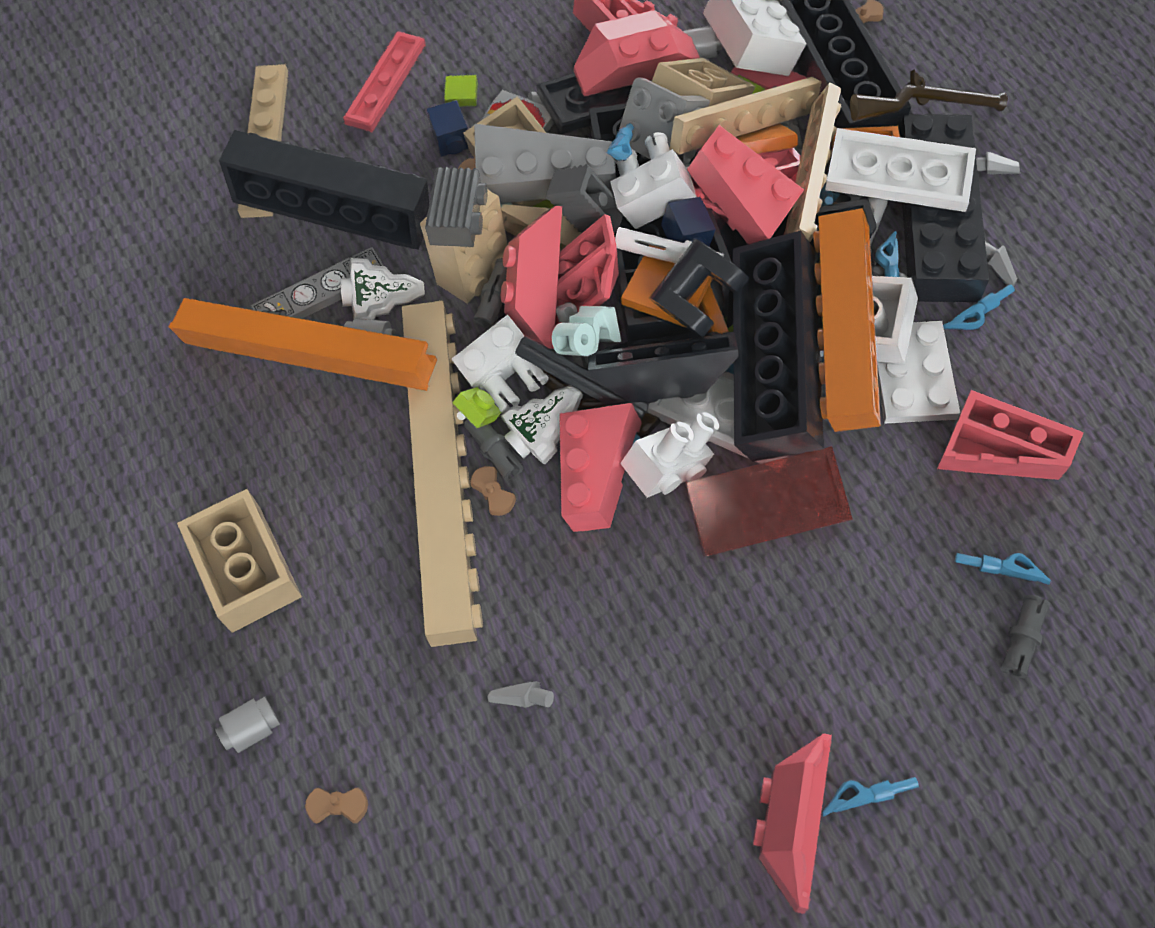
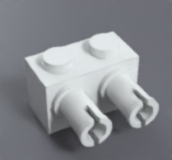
M653 133L656 145L653 144L650 135L646 138L645 145L651 159L649 162L639 166L637 154L633 149H631L632 155L627 160L618 161L615 159L620 176L610 181L616 205L618 210L635 229L663 216L668 202L697 197L690 173L674 150L669 149L668 140L664 133Z
M508 314L452 358V361L473 388L478 387L490 394L502 414L510 409L504 400L505 397L513 406L518 405L520 402V398L515 395L505 382L513 373L517 372L531 392L540 388L532 378L533 375L542 385L548 381L547 374L541 368L515 354L519 342L525 335Z
M706 412L698 414L692 425L688 421L673 423L670 428L636 440L620 464L647 498L659 492L668 494L685 481L693 483L706 473L705 465L714 455L706 443L713 433L718 430L719 423L713 415Z

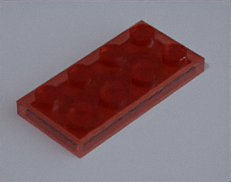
M832 446L822 450L806 452L689 481L684 484L703 557L853 520Z

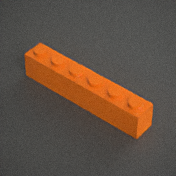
M863 208L818 216L819 231H814L813 239L816 253H820V263H815V277L817 284L821 285L822 295L816 296V308L818 316L823 317V328L817 330V338L820 350L824 351V362H819V377L821 384L826 387V396L820 398L821 415L823 419H828L835 432L880 427L869 225Z

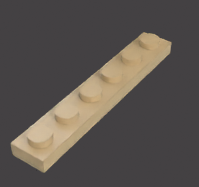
M286 64L256 66L248 133H255L261 137L281 141L288 80ZM241 204L238 206L241 218L273 216V213Z
M810 77L674 116L669 149H673L675 153L680 155L702 148L719 125L734 137L810 114L812 104L819 96L822 81Z
M830 82L811 107L795 181L804 191L789 211L784 232L785 235L801 230L809 242L813 239L814 231L817 230V225L814 224V221L822 205V199L819 196L827 179V174L824 171L832 154L829 146L837 129L834 126V121L841 108V104L838 103L841 88Z

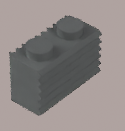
M587 164L583 167L581 165L578 167L574 166L572 169L570 167L567 169L563 167L561 170L558 168L554 171L546 194L547 200H550L551 204L555 206H562L563 216H566V219L570 221V224L574 225V228L578 229V232L582 234L604 214L610 216L613 232H617L623 214L617 208L614 194Z
M448 167L436 168L425 225L430 245L474 247L475 235H481L483 229V216L480 212V206L486 205L488 195L487 184L481 183L478 169L474 168L471 170L468 167L465 170L461 167L459 169L454 167L451 169Z

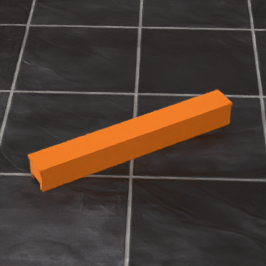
M188 298L183 299L173 321L168 326L186 344L425 391L428 390V383L438 360L436 356L426 354L428 348L426 341Z

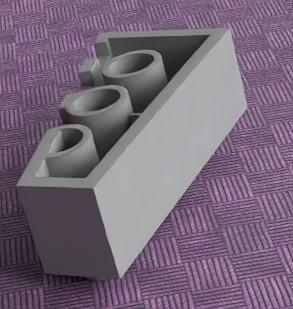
M474 124L476 169L479 170L481 183H486L487 189L499 196L500 203L547 199L546 194L555 170L558 168L561 170L563 167L565 169L568 167L572 169L574 166L578 167L580 165L583 167L585 164L591 168L613 193L610 181L616 179L615 158L607 154V150L612 143L611 141Z

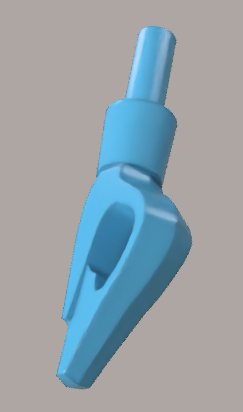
M628 123L625 127L619 129L616 138L607 150V154L618 161L627 160L632 155L629 142L633 137V124Z
M894 231L876 251L875 260L884 268L885 277H900L898 241L896 239L897 231ZM884 248H886L888 255L883 252Z
M1009 284L995 294L989 293L978 301L977 304L956 316L952 321L944 324L943 328L963 330L980 328L985 322L984 313L998 307L1000 301L1013 293L1015 288ZM972 318L977 320L976 322H964Z
M956 553L955 556L956 563L979 567L980 572L999 573L1005 576L1035 582L1039 581L1047 585L1050 584V579L1029 558L1021 553L1011 554L1005 560L984 554L981 558ZM1018 561L1024 564L1028 570L1016 565L1014 562Z
M916 777L892 784L886 780L869 788L854 780L846 781L839 787L835 796L823 810L822 816L824 817L832 812H840L872 802L877 803L894 799V794L918 788V781ZM848 788L854 789L857 793L848 801L844 799L839 800L840 796Z

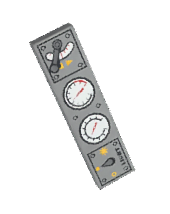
M373 247L350 257L369 259L372 265L384 266ZM350 258L252 304L251 307L254 311L303 319L342 300L341 278H350Z

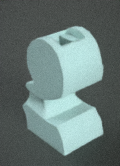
M580 306L579 312L569 317V323L562 322L557 324L552 333L554 350L561 355L589 356L598 350L599 342H622L615 307Z

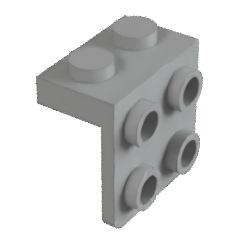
M636 78L633 81L619 129L625 127L628 123L633 124V137L629 142L630 147L650 159L645 145V140L649 135L652 137L653 144L656 145L653 133H664L670 147L674 116L709 107L711 100L700 95L680 96L645 78ZM696 150L680 155L676 153V155L683 164H690Z

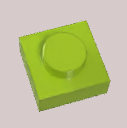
M478 387L460 392L452 402L476 428L493 423L502 413L494 404L492 396Z

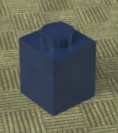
M457 100L426 109L441 157L449 154H458L463 150L469 149L463 134L468 128Z
M701 197L668 202L661 224L667 239L685 243L686 240L693 242L694 239H697L710 247L716 228Z

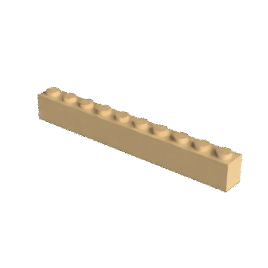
M443 301L402 306L404 338L426 341L428 343L426 354L436 356L438 359L430 377L427 391L408 387L425 636L431 647L477 641L476 628L483 627L481 606L480 604L474 605L473 592L479 591L480 587L477 568L471 569L470 557L476 556V544L474 534H468L467 522L473 521L470 499H464V489L470 488L467 466H461V456H467V448L464 434L459 435L458 425L464 424V420L458 419L457 413L459 410L452 403L455 400V394L461 392L459 373H453L452 364H455L452 358L458 354L456 343H450V335L456 334L453 313H446Z

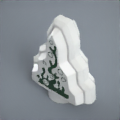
M350 258V278H341L343 307L352 306L354 319L374 320L377 316L388 315L395 305L410 304L425 295L423 281L407 274L393 275L386 266L372 265L369 259Z
M569 385L553 391L545 399H532L522 407L518 405L512 406L500 415L510 429L504 438L523 459L531 452L539 461L546 464L557 452L556 444L560 440V413L576 411L583 397L582 392Z

